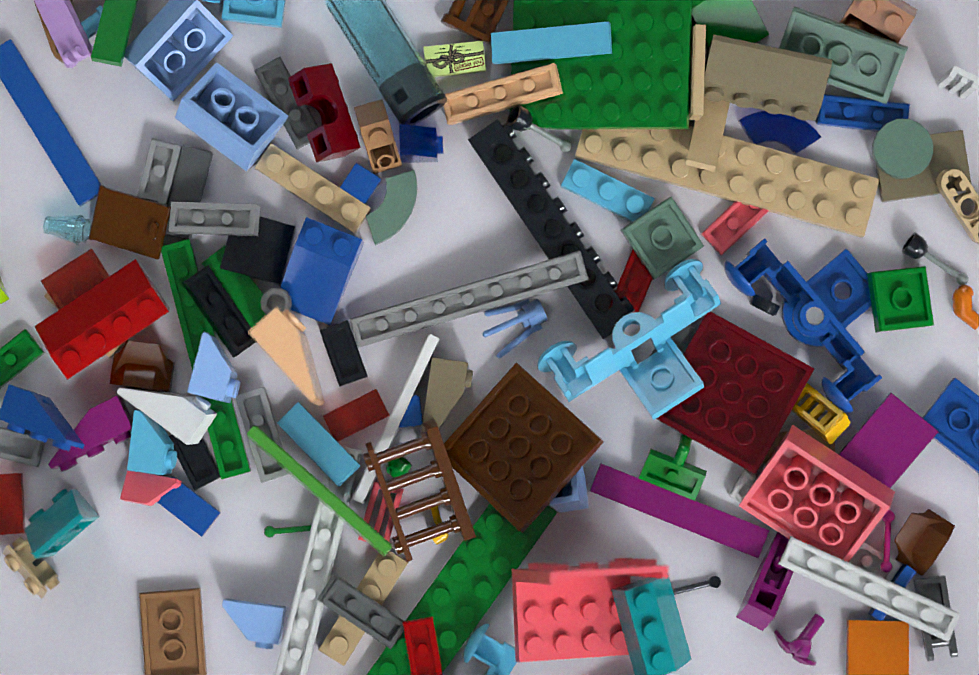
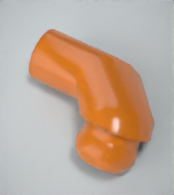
M961 285L954 291L952 296L953 312L962 321L976 330L979 327V314L972 309V296L974 292L970 286Z

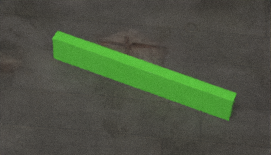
M253 426L249 430L247 437L383 557L388 554L392 549L391 543L257 426Z

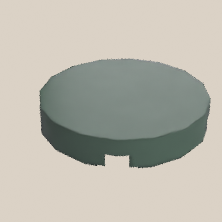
M896 119L886 123L877 132L872 143V156L877 167L895 179H909L920 174L929 165L933 155V141L929 132L920 123L911 119Z

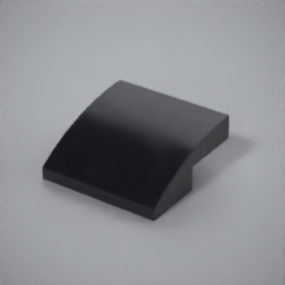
M260 217L258 236L228 235L220 269L281 285L295 226Z

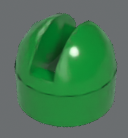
M400 457L386 463V472L395 478L408 473L412 464L404 457Z

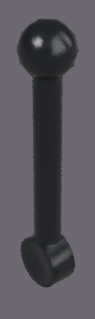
M712 576L708 581L675 588L673 593L676 595L709 586L718 588L721 585V580L717 576Z

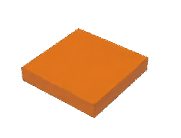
M847 620L846 675H909V624L903 621Z

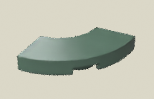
M414 170L386 178L387 191L384 201L376 211L366 215L375 245L383 243L397 234L409 219L417 197V179Z

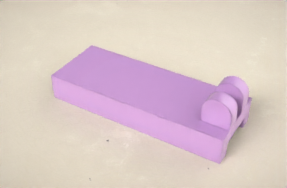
M34 0L66 68H73L78 62L91 57L93 47L70 0Z

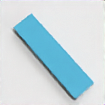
M599 22L491 33L492 63L505 64L612 54L611 23Z

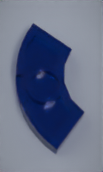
M760 111L747 115L738 121L753 144L777 142L787 146L795 155L822 138L817 130L808 122L789 115L770 114L766 111Z

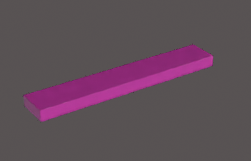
M601 463L590 488L592 493L758 559L769 533V530Z

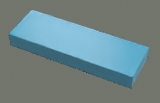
M299 402L277 422L338 487L361 466Z

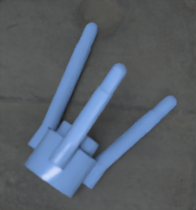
M526 299L520 303L485 311V316H492L519 310L517 311V317L482 333L483 337L498 333L520 322L524 328L529 326L527 330L498 352L497 358H502L532 333L542 329L541 323L547 321V316L538 299L531 302Z

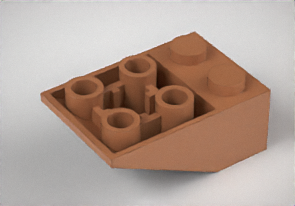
M853 0L840 23L899 43L914 20L917 9L902 0Z

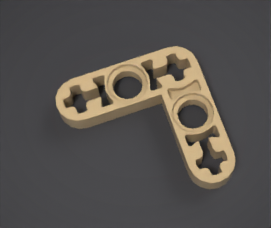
M945 169L938 174L936 179L937 188L970 239L979 244V196L962 171ZM947 177H957V180L954 182L958 191L966 190V192L958 195L954 188L946 187V184L949 182ZM970 198L975 204L974 211L969 215H964L961 211V203L965 199Z

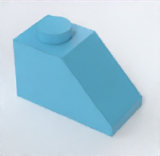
M134 410L127 470L157 475L171 474L177 462V452L174 451V443L161 425L142 411Z

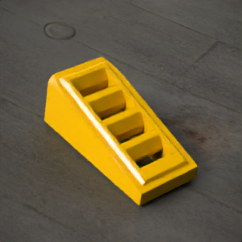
M808 383L792 409L800 419L829 444H832L850 425L847 414ZM808 393L810 397L799 407L797 404ZM818 402L819 404L808 414L807 411ZM827 410L828 413L818 422L817 419Z

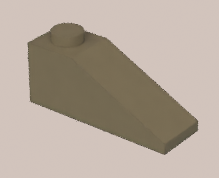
M432 357L423 422L434 419L440 429L463 396L465 387L471 388L473 370L468 369V362ZM422 424L421 433H424L425 430Z

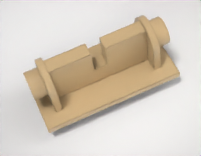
M19 537L12 543L14 549L9 544L6 546L3 552L6 556L4 561L13 572L18 571L25 579L23 583L27 590L33 595L38 594L42 599L48 591L46 587L52 590L60 583L57 579L58 575L45 560L35 567L33 562L36 558L31 553L28 539L24 540L22 537Z

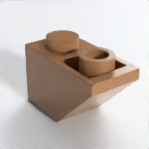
M383 99L354 107L373 173L376 174L402 166Z

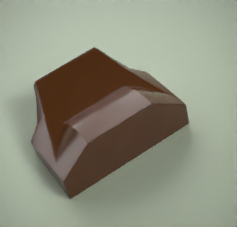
M127 340L122 350L114 354L109 384L171 392L175 362L165 356L159 344Z
M927 509L924 513H911L894 539L898 550L895 560L903 565H908L916 571L915 573L923 576L933 565L950 539L955 525L930 509Z

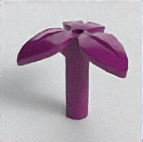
M814 614L798 638L792 642L786 641L776 629L774 631L776 640L785 653L793 655L792 658L805 665L815 666L817 662L807 657L811 651V639L825 620L820 615Z

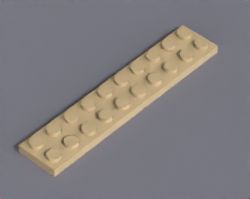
M689 126V129H582L575 154L576 158L729 201L741 202L748 206L752 205L759 207V209L769 210L768 212L861 238L864 237L880 180L724 135L715 172L688 166L685 163L693 131L692 126Z

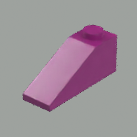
M779 532L775 534L736 618L761 631H764L775 618L794 572L778 564L789 541L788 538Z

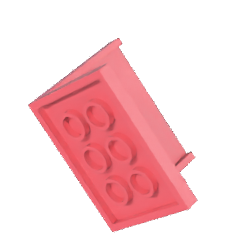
M615 558L614 561H609V564L585 562L579 563V566H569V564L541 562L528 563V568L512 569L515 662L629 655L611 590L630 584V576L669 578L668 565H657V559Z

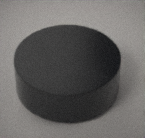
M757 294L752 296L749 301L750 305L772 316H776L780 308L779 305Z

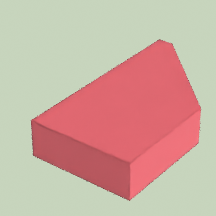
M127 470L120 499L126 502L152 506L161 500L160 497L167 492L181 486L182 481L175 478Z

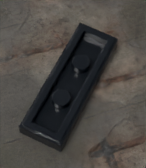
M209 265L182 283L233 358L257 342L249 333L252 328Z

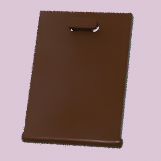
M100 185L88 239L158 260L161 255L171 207Z

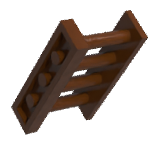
M434 419L422 423L425 432L420 434L421 437L375 453L371 441L365 443L368 453L363 454L368 472L375 471L397 536L392 537L397 554L404 553L407 562L413 560L409 547L452 531L455 534L460 532L464 541L476 537L442 436ZM422 449H426V451L432 450L435 460L430 461L431 465L385 481L380 464ZM434 476L436 479L441 477L444 488L439 489V493L398 508L394 507L390 492ZM445 504V506L451 505L454 515L449 516L450 520L404 536L399 520Z

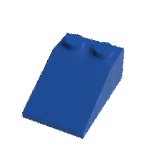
M306 217L280 286L291 296L292 307L290 310L331 326L363 248V240Z

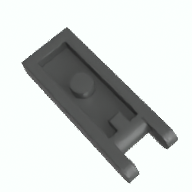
M944 575L913 580L915 593L951 609L946 577ZM921 630L927 661L934 660L933 648L944 646L949 647L951 658L958 657L954 631L949 642Z

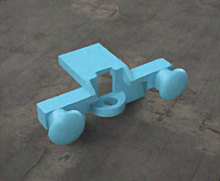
M689 259L679 263L670 270L665 277L664 287L667 291L680 290L682 295L674 299L675 305L662 312L661 316L654 319L642 312L623 316L616 323L612 332L614 349L613 347H608L591 359H588L586 356L576 362L573 356L577 350V345L572 341H560L542 353L537 363L538 370L541 372L552 371L555 377L553 378L568 402L619 370L653 420L704 388V384L671 336L721 305L719 296L707 279L703 280L700 276L703 269L702 262L698 259ZM631 324L640 326L639 332L634 336H628L624 333L626 327ZM651 338L657 352L637 364L631 350Z

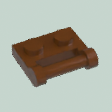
M454 0L448 13H444L440 22L447 27L461 31L489 44L491 33H495L510 0H476L466 22L459 19V16L467 0Z

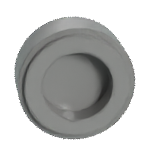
M271 288L263 294L261 307L266 315L276 307L282 312L286 308L290 311L292 299L286 290Z

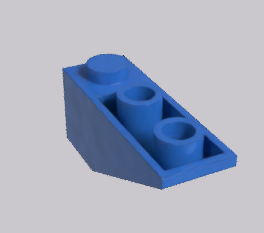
M10 384L8 385L0 408V420L8 423L7 429L24 434L25 430L31 431L29 437L46 443L48 438L53 439L52 446L70 451L71 446L84 448L85 444L49 397Z

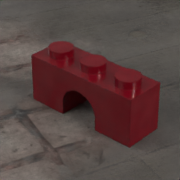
M332 63L303 68L288 78L297 106L310 105L321 116V126L307 134L316 163L342 158L361 148Z

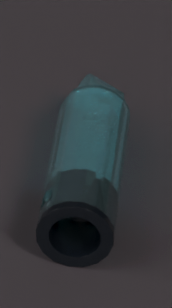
M386 0L325 1L330 14L402 128H408L420 123L445 105L447 97Z

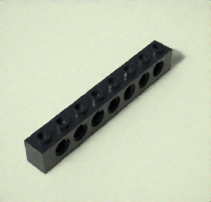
M498 119L469 138L468 141L548 259L563 256V249L569 244L576 245L578 250L581 251L585 268L594 271L596 280L591 286H584L580 282L567 287L602 339H606L612 335L616 323L623 316L635 311L634 307L626 296L623 298L618 296L614 288L619 285L609 271L606 273L602 272L598 266V263L602 260L592 246L588 249L581 241V238L585 235L577 223L574 221L570 224L566 219L564 213L568 210L560 198L557 196L553 199L547 189L551 185L542 172L536 174L530 166L534 160L525 147L518 148L513 140L517 137L514 130L507 126L506 123L502 124ZM504 145L509 146L511 149L510 158L504 162L498 161L496 158L497 149ZM519 170H524L528 174V181L525 185L517 187L513 183V175ZM534 195H542L545 200L543 209L537 212L532 211L529 206L530 199ZM557 219L562 225V230L559 235L552 237L548 235L546 225L550 220ZM601 294H608L613 300V305L608 311H601L596 305V300Z

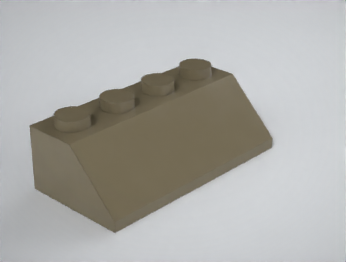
M713 34L705 60L704 97L714 102L722 100L742 108L751 107L765 110L770 114H784L799 120L815 121L822 106L833 60Z

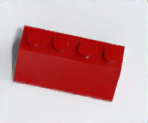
M134 259L34 327L49 355L68 380L167 314L170 308L138 261Z

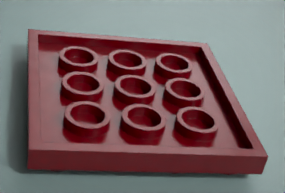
M710 311L705 315L683 354L702 380L704 388L657 417L656 420L756 475L815 368Z

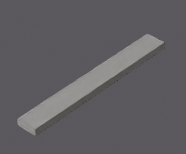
M576 251L350 318V322L359 348L587 281L589 278L581 251Z

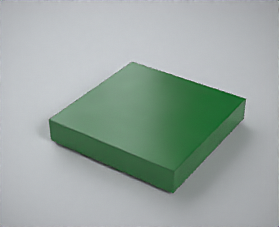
M926 266L867 273L875 333L934 326Z

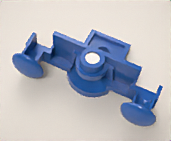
M765 238L746 254L748 257L736 267L726 260L724 263L726 276L739 292L746 296H755V291L751 285L764 275L784 299L782 319L788 333L802 344L813 347L824 346L845 373L833 383L828 378L823 377L821 381L822 388L827 398L839 409L848 413L853 412L854 410L849 402L860 392L868 391L882 379L881 375H875L860 357L865 351L845 329L871 307L867 272L846 248L808 281L803 279L789 261L782 264L766 245L768 241ZM837 283H845L849 286L850 295L847 299L843 300L836 297L834 288Z

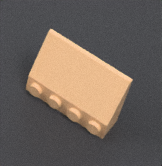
M276 307L255 325L249 333L312 403L321 406L325 401L308 338L303 334V331L307 328L287 308L282 312Z

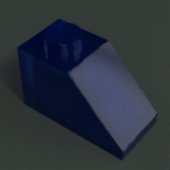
M399 124L402 163L438 162V154H444L443 136H437L436 128Z

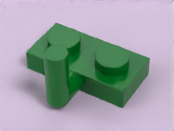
M681 434L674 457L650 449L639 479L695 501L707 471L685 462L690 452L692 439Z

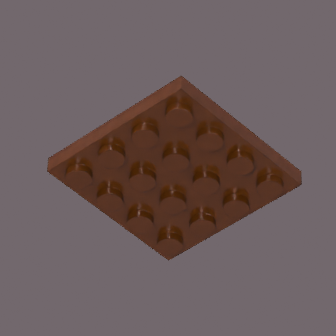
M516 362L444 445L452 468L515 528L523 533L604 441Z

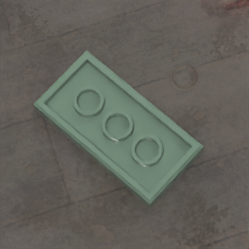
M794 6L779 48L832 59L828 84L887 104L908 46Z

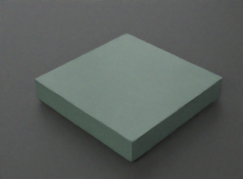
M672 197L667 198L621 229V232L653 280L704 247Z

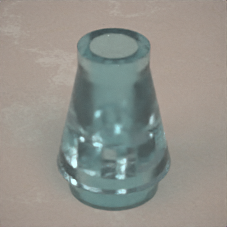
M83 215L47 216L44 220L43 231L45 234L59 237L77 245L80 242L85 243L89 239L91 223Z

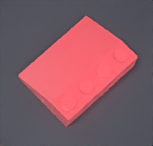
M792 425L745 494L739 507L786 538L794 537L849 562L890 508L895 491Z

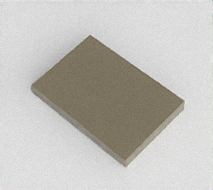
M963 130L930 134L933 141L931 161L920 174L914 177L895 179L884 171L882 172L876 165L877 176L880 179L881 202L941 194L937 188L936 179L938 174L945 169L962 171L971 183ZM948 176L949 182L946 184V187L954 188L956 192H959L954 184L957 177Z

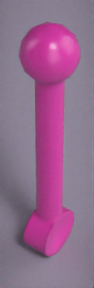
M890 510L882 517V520L885 522L884 561L881 563L880 568L885 573L892 570V564L890 563L891 522L895 519V514Z

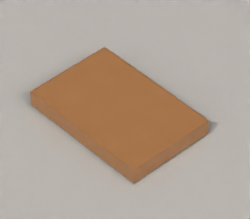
M201 588L139 593L145 675H207Z

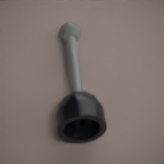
M516 105L509 113L506 124L510 128L520 132L530 128L559 145L563 152H568L571 149L570 141H562L533 124L532 114L521 105Z
M916 232L904 244L901 252L908 257L918 259L924 256L955 277L958 284L965 285L968 282V276L965 273H958L930 254L927 241Z

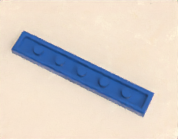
M9 39L0 45V79L75 201L81 207L98 196L99 188L102 184L16 45Z

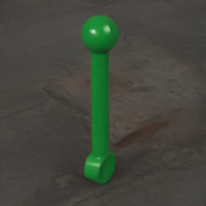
M312 525L282 528L267 526L264 529V535L271 538L275 534L306 532L311 530Z

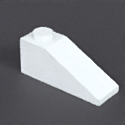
M134 387L119 388L116 392L186 445L198 444L217 415L216 412L210 409L211 404L198 395L194 397Z

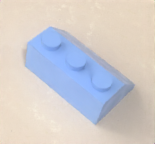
M170 0L127 46L124 57L169 99L174 101L233 35L198 0Z
M217 62L181 99L175 119L245 171L264 153L288 118L287 114Z

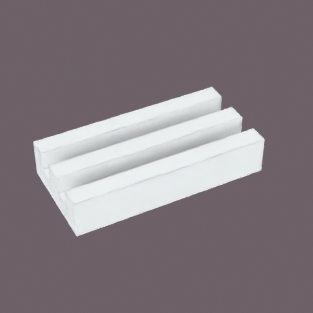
M954 65L942 76L937 87L943 89L949 85L948 92L954 94L959 90L961 91L959 97L965 99L977 90L979 77ZM956 75L961 76L959 80H954Z

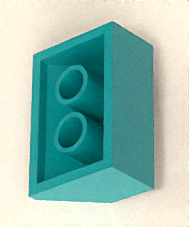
M649 577L611 590L635 675H666L677 671L692 660L669 578Z

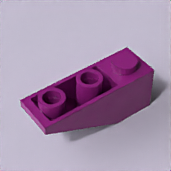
M115 396L88 410L74 429L85 444L84 448L71 446L70 451L59 448L48 463L50 469L60 468L61 472L66 471L78 464L76 459L86 454L88 458L94 457L105 451L104 445L112 441L117 445L131 438L130 432H132L133 419L121 396Z

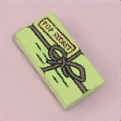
M483 41L424 47L426 74L429 78L486 72Z

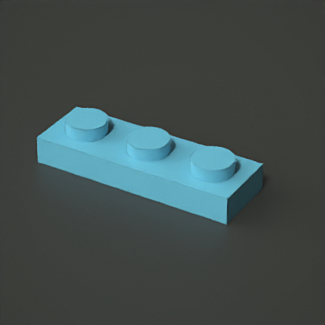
M576 159L573 160L561 184L562 188L631 222L647 213L655 199Z

